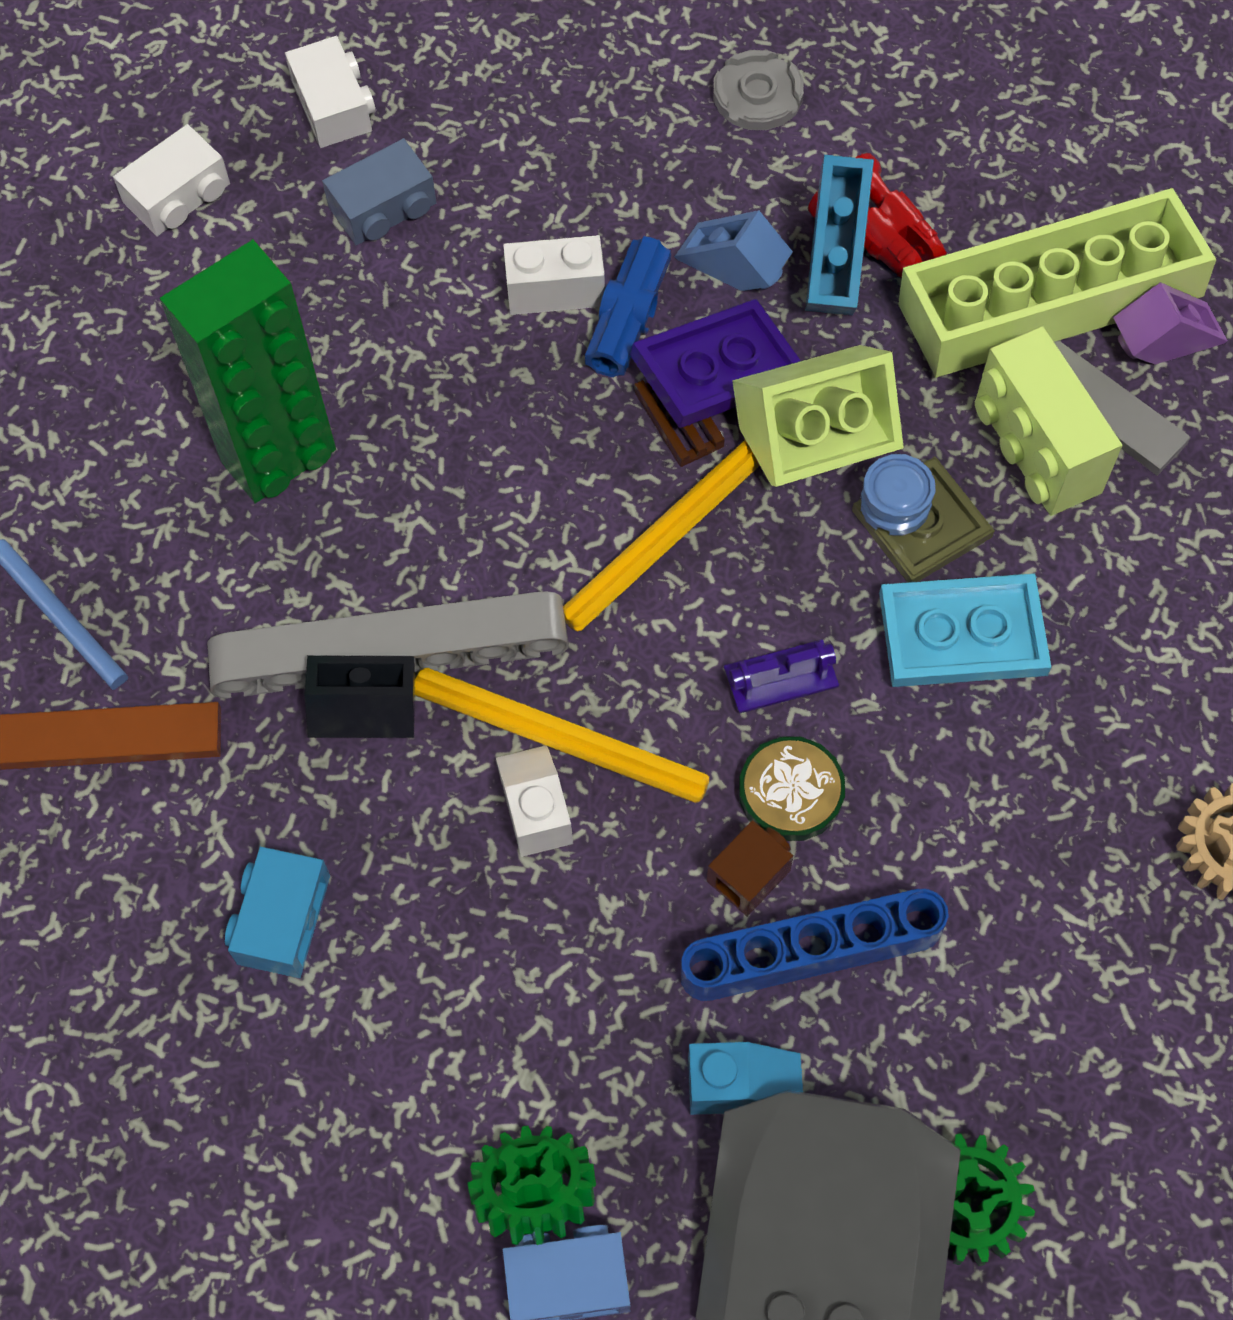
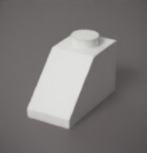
M545 745L497 757L496 762L520 856L523 857L573 844L568 810L558 773L548 747Z

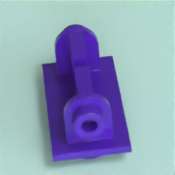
M823 640L724 665L739 714L839 687L832 666L836 664L833 646L831 644L825 645Z

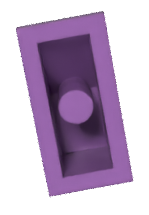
M1161 282L1113 317L1121 332L1118 336V341L1126 354L1132 359L1138 358L1154 365L1215 347L1228 341L1207 302Z

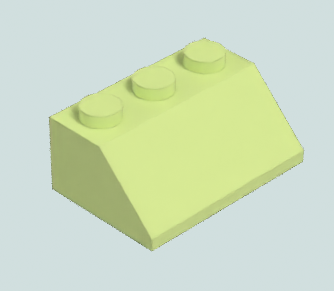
M858 345L732 380L739 429L772 486H781L904 448L891 351Z

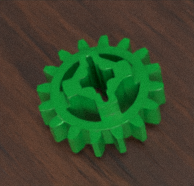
M522 1126L520 1138L513 1140L510 1135L503 1132L500 1134L501 1147L496 1149L492 1146L484 1145L481 1148L483 1162H472L470 1166L472 1181L468 1182L471 1205H474L478 1223L488 1221L492 1236L497 1237L507 1229L510 1231L512 1244L518 1245L523 1239L524 1234H533L536 1245H542L544 1232L552 1230L555 1235L563 1238L566 1236V1221L569 1220L580 1225L585 1221L583 1207H590L595 1203L593 1187L596 1186L594 1164L589 1163L588 1149L585 1146L574 1148L572 1134L567 1133L556 1140L553 1138L551 1126H546L540 1136H532L529 1126ZM565 1172L570 1177L568 1186L563 1184L562 1175ZM498 1182L501 1185L502 1193L499 1196H497V1194L495 1193V1188Z
M956 1134L952 1139V1143L957 1145L961 1152L955 1198L963 1192L965 1186H969L971 1195H981L982 1198H989L982 1201L975 1209V1212L971 1211L969 1203H959L958 1200L954 1201L952 1222L961 1228L963 1236L951 1231L949 1248L953 1249V1264L960 1265L969 1252L973 1253L974 1260L978 1266H984L989 1260V1249H992L1001 1259L1011 1252L1006 1237L1019 1243L1026 1237V1231L1017 1222L1018 1220L1029 1221L1035 1215L1033 1208L1022 1204V1199L1030 1196L1035 1191L1034 1185L1019 1184L1017 1177L1026 1166L1023 1162L1014 1163L1009 1166L1004 1161L1009 1148L1003 1144L992 1153L987 1150L985 1135L980 1134L974 1145L967 1147L963 1135ZM978 1164L992 1171L999 1180L994 1181L980 1171ZM1007 1207V1214L1002 1226L990 1235V1214L993 1210Z

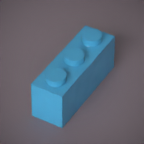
M824 155L820 172L805 311L853 316L857 309L873 159Z

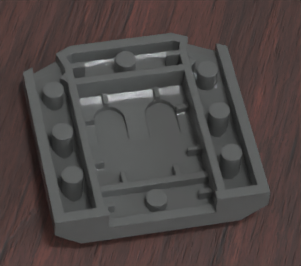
M786 1090L767 1098L726 1110L723 1117L696 1320H940L960 1148L950 1140L948 1141L904 1108Z

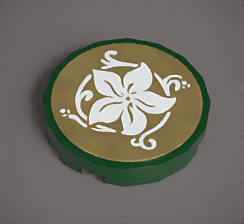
M779 737L761 744L747 757L739 778V801L747 819L750 822L753 820L764 830L767 827L776 830L786 841H805L822 834L838 817L845 799V775L836 757L821 744L804 737Z

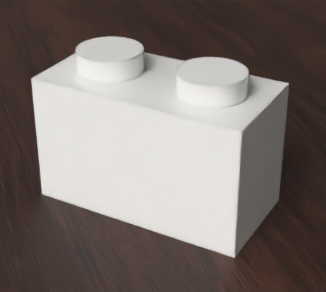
M337 36L285 52L291 81L320 148L372 131L369 114L375 113L376 109L371 92L367 85L359 86L357 79H360L361 75L352 51L344 53Z
M188 124L113 176L122 202L156 236H159L168 228L173 229L180 226L186 220L189 213L204 202H212L219 198L225 187L230 185L223 157Z
M600 235L503 244L510 315L600 307L605 290Z

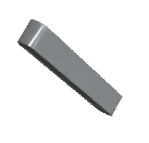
M533 592L218 634L211 637L207 642L210 692L216 697L227 699L231 698V693L243 692L244 696L283 691V686L295 685V689L305 688L307 655L414 656L415 674L424 668L438 671L437 666L450 664V669L489 664V659L501 658V662L540 657V652L552 651V655H559L565 652L569 646L563 600L559 594L554 592Z

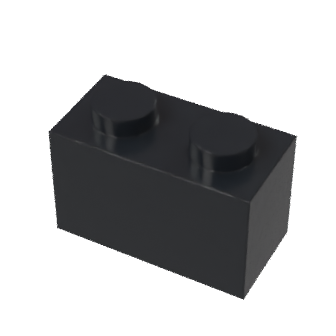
M307 655L304 696L308 738H414V656Z

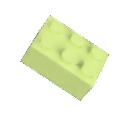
M1044 326L990 348L975 399L976 412L980 420L987 426L992 424L999 435L1000 448L1005 459L1010 464L1017 463L1025 476V487L1032 501L1036 504L1042 503L1049 515L1053 516L1102 494L1123 445Z

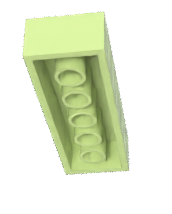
M1171 188L904 267L898 305L935 378L986 363L990 348L1041 326H1044L1052 340L1056 342L1115 324L1116 322L1113 318L1115 315L1160 282L1196 298L1204 297L1216 258L1176 192Z

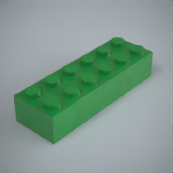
M254 239L160 297L220 460L251 500L256 504L265 497H276L286 490L290 480L305 470H316L323 466L329 460L331 453L336 450L292 284Z

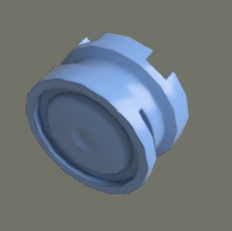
M891 454L874 462L865 475L860 497L861 512L866 522L875 530L879 527L889 531V535L903 536L919 529L927 520L935 495V479L930 469L919 459L906 454Z

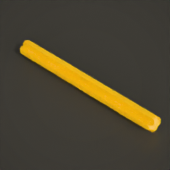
M746 440L736 447L563 606L566 624L571 629L577 632L582 631L760 466Z
M424 668L418 672L415 678V695L691 802H700L708 788L709 776L705 773L441 672Z

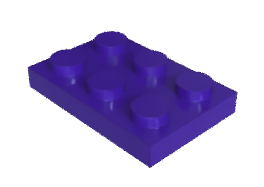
M757 299L634 342L630 353L631 358L679 428L735 408L736 402L732 380L801 361Z

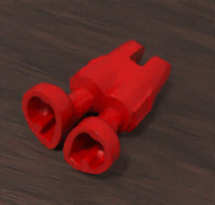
M864 153L855 157L874 160L869 199L876 207H868L864 249L867 253L877 260L880 259L901 278L904 267L946 255L947 252L937 236L938 233L924 220L920 210L916 208L903 191L894 190L891 192L880 176L882 172L880 162L871 153ZM818 190L808 205V211L814 218L816 217Z

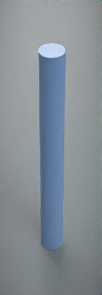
M1 539L0 565L112 690H115L127 681L128 675L12 546L5 539Z

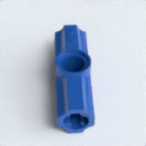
M643 236L639 240H632L616 281L610 279L604 290L599 309V322L585 353V364L594 369L598 374L612 378L618 375H625L631 360L630 353L633 343L639 340L641 333H648L649 328H645L649 317L654 318L658 303V291L671 261V250L665 248L660 240Z

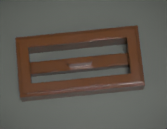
M643 380L634 384L635 394L680 467L724 447L725 439L712 418L709 417L698 421L699 426L709 440L704 443L693 424L681 428L694 448L687 451L653 397L652 393L655 391L650 384H645Z

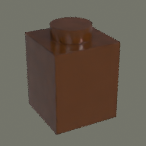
M752 820L708 865L707 882L748 917L791 871L794 855L789 852L791 847L781 834L770 827L764 830Z

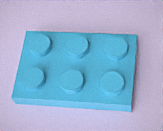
M1035 573L881 584L879 595L892 687L1048 676L1052 667Z

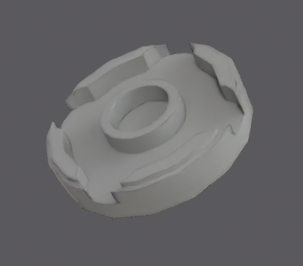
M748 50L735 54L725 61V66L720 71L718 69L714 77L713 101L719 113L733 125L747 130H769L782 126L797 114L803 102L804 80L797 66L790 60H788L787 64L784 60L778 59L777 53L768 50Z

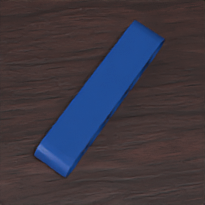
M914 889L703 938L691 943L684 951L681 959V983L684 990L692 998L700 1001H712L924 951L933 947L940 939L949 917L948 906L944 899L936 892L929 889ZM913 911L923 912L931 918L934 927L928 930L914 928L909 923L907 914ZM859 924L872 925L880 933L881 939L872 943L861 941L856 937L853 927ZM806 936H816L825 942L828 950L821 955H811L801 948L799 941ZM754 948H762L772 954L775 962L766 968H757L747 961L745 954ZM700 961H710L719 967L721 974L711 981H703L693 975L691 968Z

